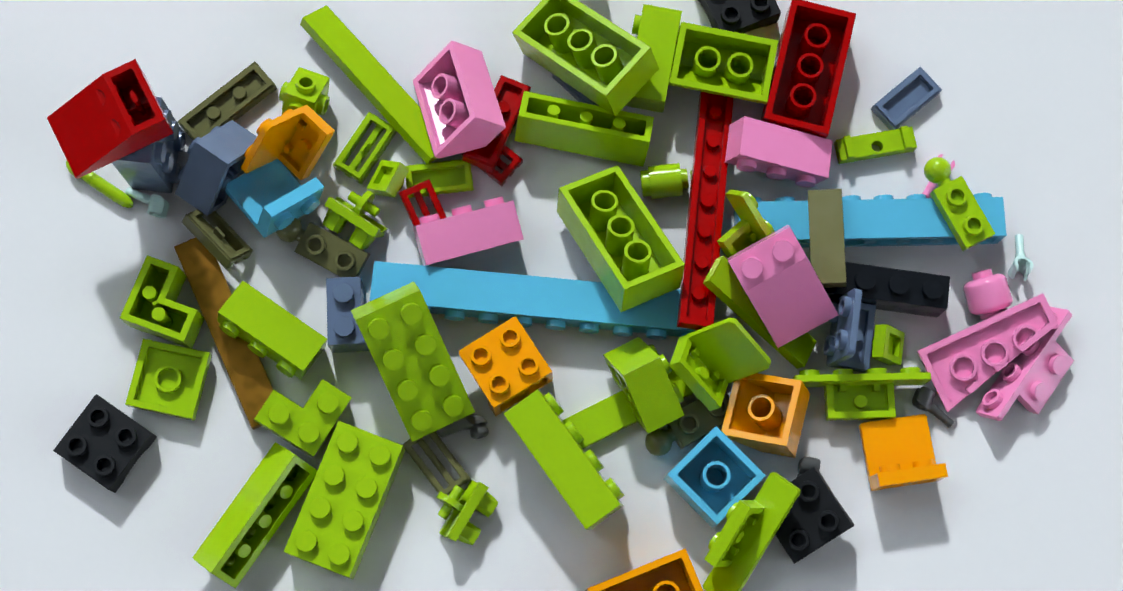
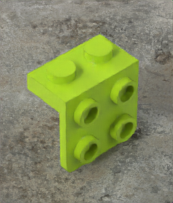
M727 318L679 337L669 366L708 410L712 411L721 408L728 383L769 369L771 359L737 319Z

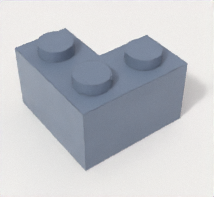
M231 120L220 127H214L210 133L202 138H195L187 151L189 154L187 163L178 174V180L180 181L175 194L207 216L226 204L229 197L225 191L226 185L245 173L241 169L245 160L244 153L254 143L257 136Z
M361 277L326 278L328 347L332 353L369 351L351 310L365 304L364 284Z

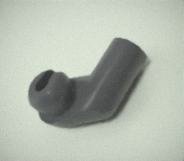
M474 414L437 430L442 438L461 430H470V435L473 439L486 437L489 433L486 427L488 423L483 416Z

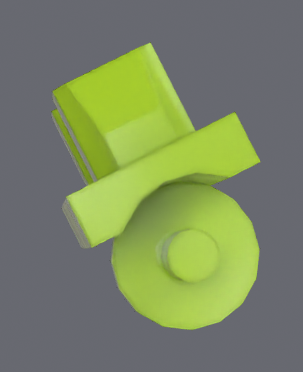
M369 190L362 196L353 191L350 193L348 200L354 203L355 207L340 197L335 199L329 197L324 205L329 210L322 224L336 233H341L348 221L357 227L348 241L361 250H366L375 238L383 237L388 229L365 214L368 212L376 217L380 212V208L372 204L375 194Z
M470 480L465 490L455 485L449 496L440 491L436 498L444 504L437 515L446 521L439 534L455 542L459 540L473 545L480 535L481 529L469 522L472 514L476 510L482 515L489 517L498 505V501L487 492L489 487L481 482L477 483Z

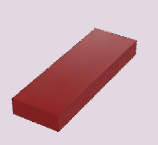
M503 75L500 76L494 91L506 128L486 147L464 152L462 156V161L492 173L518 120L523 92H531L530 86Z

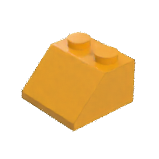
M758 373L733 382L721 431L730 440L758 451L795 458L810 392L802 380Z

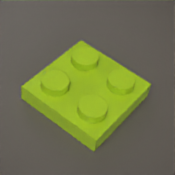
M143 339L125 405L195 421L212 354L210 352Z

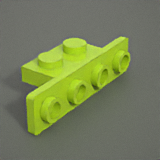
M730 189L725 194L741 221L717 240L727 258L775 232L772 225L763 219L758 211L756 199L745 191Z
M907 367L900 369V373H887L886 368H871L866 370V374H853V369L833 370V374L820 375L819 370L806 369L799 371V375H795L792 379L802 380L806 388L824 387L826 421L878 420L896 417L894 386L925 385L931 380V372H921L919 367Z
M771 472L754 500H739V502L730 507L726 514L727 522L722 530L717 532L710 540L708 545L710 550L704 560L714 566L703 584V588L706 591L742 590L800 495L801 490L777 472Z

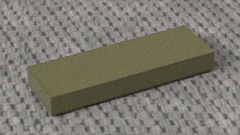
M254 61L178 120V123L192 140L197 137L202 138L210 133L214 127H220L231 120L236 121L275 91L277 87Z
M842 189L808 190L811 265L824 288L846 287Z

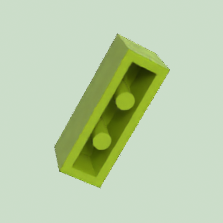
M643 4L642 15H635L632 34L638 35L637 39L651 47L659 70L628 102L627 107L663 113L682 11Z
M245 281L240 283L218 311L217 322L220 323L219 327L225 334L232 338L240 337L249 343L247 347L254 354L261 358L269 357L277 363L276 368L280 372L291 378L295 375L301 380L325 349L327 338Z

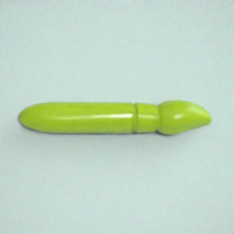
M66 161V168L74 176L68 161ZM91 172L79 178L115 203L126 208L133 207V201L126 193L96 173Z

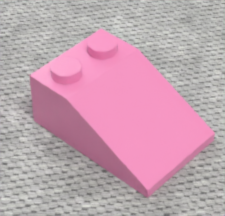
M789 225L728 257L730 266L778 348L839 315Z

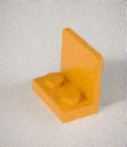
M512 317L459 350V356L486 396L488 405L495 416L517 404L535 390H539L553 381L552 370L517 317Z
M925 414L863 422L859 425L871 491L937 482L948 477L946 463L936 464L927 416Z

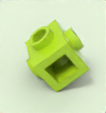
M299 67L291 81L284 82L280 90L279 100L283 101L282 114L288 109L295 110L307 104L318 115L324 116L330 102V97H328L330 77Z

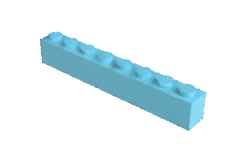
M990 193L974 194L973 196L995 232L991 238L979 244H998L1007 236L1003 197H992ZM924 194L909 195L906 199H894L892 195H878L873 199L861 200V197L857 195L842 197L845 247L959 245L934 200L926 198ZM789 196L776 198L775 201H762L761 198L754 197L758 202L757 209L761 216L772 225L775 231L789 225L801 247L810 248L808 201H795L794 197ZM734 210L735 226L739 221H741V219Z

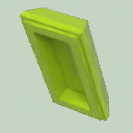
M462 159L434 162L428 165L425 163L406 166L409 168L406 175L407 189L430 179L436 195L474 191L471 164L462 161ZM425 188L420 190L422 197L429 196ZM413 194L408 196L409 198H415Z

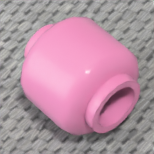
M991 268L972 273L973 280L967 282L963 287L970 313L980 315L981 320L1005 311L1013 302L1007 278L1003 274H993Z

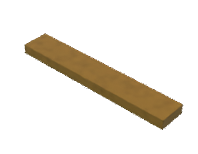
M195 237L174 246L250 426L254 430L261 427V425L253 420L274 389L260 357L247 347L249 343L238 336L232 338L220 329V323L217 322L218 311L232 293L218 260Z

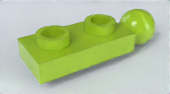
M941 157L931 158L925 164L924 175L928 181L938 184L939 187L932 190L930 195L962 251L991 238L995 232L964 178L960 176L951 181L949 178L951 174L949 162Z

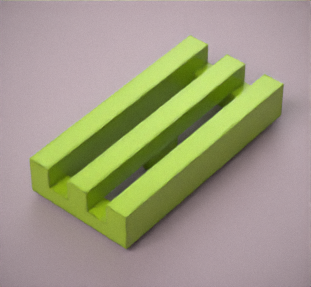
M368 112L334 162L333 167L338 171L344 172L349 178H354L356 182L362 185L397 131L391 124ZM371 124H376V127L351 164L347 166L345 164ZM383 129L386 130L385 134L383 135V137L381 138V140L379 141V143L377 144L369 158L366 160L360 171L357 172L356 169L358 168L362 160L365 158V156L367 155V153L369 152V150L371 149V147L373 146V144L375 143Z

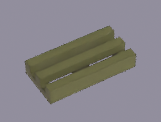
M197 209L186 214L182 220L186 228L225 269L230 268L233 263L235 265L240 263L242 258L244 260L248 259L253 252L250 246L216 211L207 216Z
M436 432L428 435L460 476L456 481L424 441V437L414 442L410 438L402 444L437 493L441 491L449 496L455 485L461 487L471 480ZM416 443L419 444L449 484L446 489L441 486L412 446Z

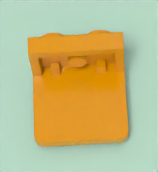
M307 104L295 110L288 109L281 116L273 120L268 118L260 124L256 131L258 134L256 140L244 153L245 160L241 169L247 174L278 159L298 179L303 180L310 176L335 130Z

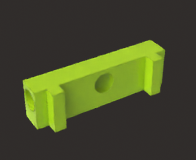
M901 126L900 129L853 137H850V135L844 136L841 139L835 140L834 147L838 164L914 152L917 144L913 128ZM872 145H877L880 151H874Z

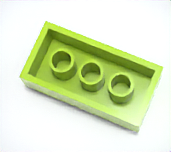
M542 0L512 32L524 55L615 117L659 70L651 47L578 0Z
M618 165L559 188L557 213L620 312L680 288L685 267L684 262Z
M414 281L351 310L412 442L475 413L423 295Z
M537 389L505 412L504 415L584 528L591 530L624 506L619 499L625 495L612 478L605 480L599 471L604 466L591 449L585 452L579 443L584 438L570 420L566 423L562 421L559 415L564 410L550 392L544 395Z
M338 420L283 552L353 580L406 452L404 446Z

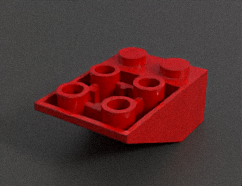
M136 59L102 74L47 117L76 179L174 133Z

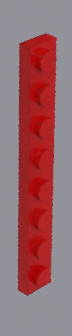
M701 91L699 94L683 258L685 267L681 282L677 327L699 330L714 324L716 295L703 282L716 258L720 257V245L717 240L721 238L728 167V163H725L734 99Z

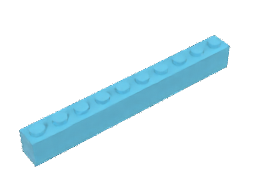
M374 261L369 301L414 281L420 289L430 313L443 314L447 320L463 321L465 317H475L481 323L497 324L498 320H509L512 317H517L523 327H531L532 323L545 324V328L550 330H565L566 326L579 327L580 332L590 334L599 333V329L613 330V335L622 337L633 336V332L645 333L647 338L654 340H664L666 336L681 337L696 331L677 327L680 290L677 289L620 312L602 282Z

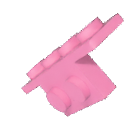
M1050 307L1058 325L1001 370L1000 375L989 391L983 396L981 403L976 409V413L979 416L1001 421L1016 399L1029 412L1040 413L1074 362L1056 342V339L1072 317L1069 310Z

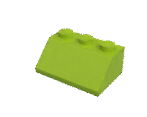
M681 22L669 85L767 104L778 40Z

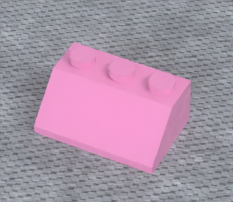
M451 41L413 80L432 150L436 158L440 159L486 147L506 128L482 51Z

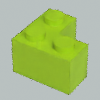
M147 255L120 319L131 328L191 349L205 320L198 310L176 302L187 277L178 266Z
M637 337L603 354L615 383L625 393L637 422L647 434L684 416L680 403L684 402L682 393L675 383L671 384L668 374L672 373L669 362L663 354H658L653 344L647 345L640 337Z
M324 379L319 382L303 408L273 390L253 421L310 457H314L352 397Z

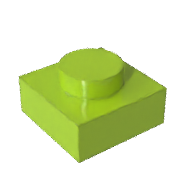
M381 160L367 189L375 195L395 198L397 192L404 185V179L409 168L401 162Z
M887 324L875 325L874 337L872 339V358L889 366L901 365L905 333Z

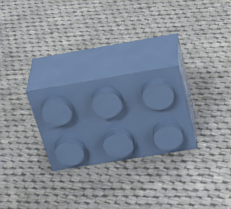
M156 97L174 133L116 160L112 164L133 189L172 193L173 184L179 181L180 164L177 163L179 151L183 152L185 147V132H182L178 121L175 120L162 97Z

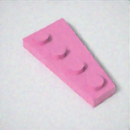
M1042 293L922 348L917 353L926 371L931 372L933 386L946 412H949L985 381L1057 326L1058 322Z

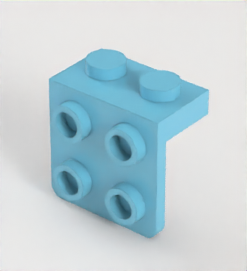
M276 159L230 181L226 185L225 191L265 238L277 230L286 228L292 223L294 218L298 219L303 215L313 212L320 205L319 199L324 186L317 177L301 185L283 163Z

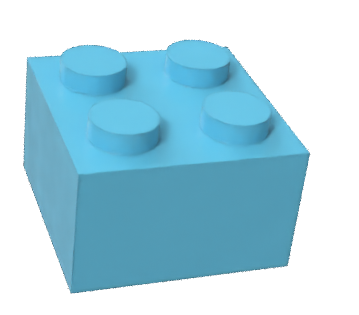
M715 426L666 475L664 480L711 528H714L726 517L730 507L739 502V500H742L766 475Z

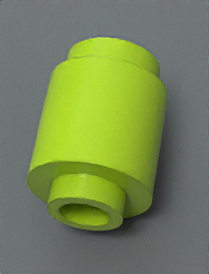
M679 163L648 166V170L640 171L643 197L651 196V199L683 196V189L689 188L687 169H680Z

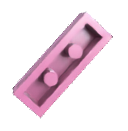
M744 116L729 125L725 163L737 165L736 168L740 171H759L766 173V177L770 179L782 180L786 178L795 181V184L801 187H814L815 184L829 178L833 140Z
M501 196L484 201L485 208L472 211L471 205L452 209L453 216L440 219L439 213L419 218L420 225L413 226L423 266L523 240L514 201L504 202V198Z

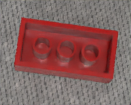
M791 0L785 16L774 62L767 104H764L761 121L827 138L856 13L804 0Z

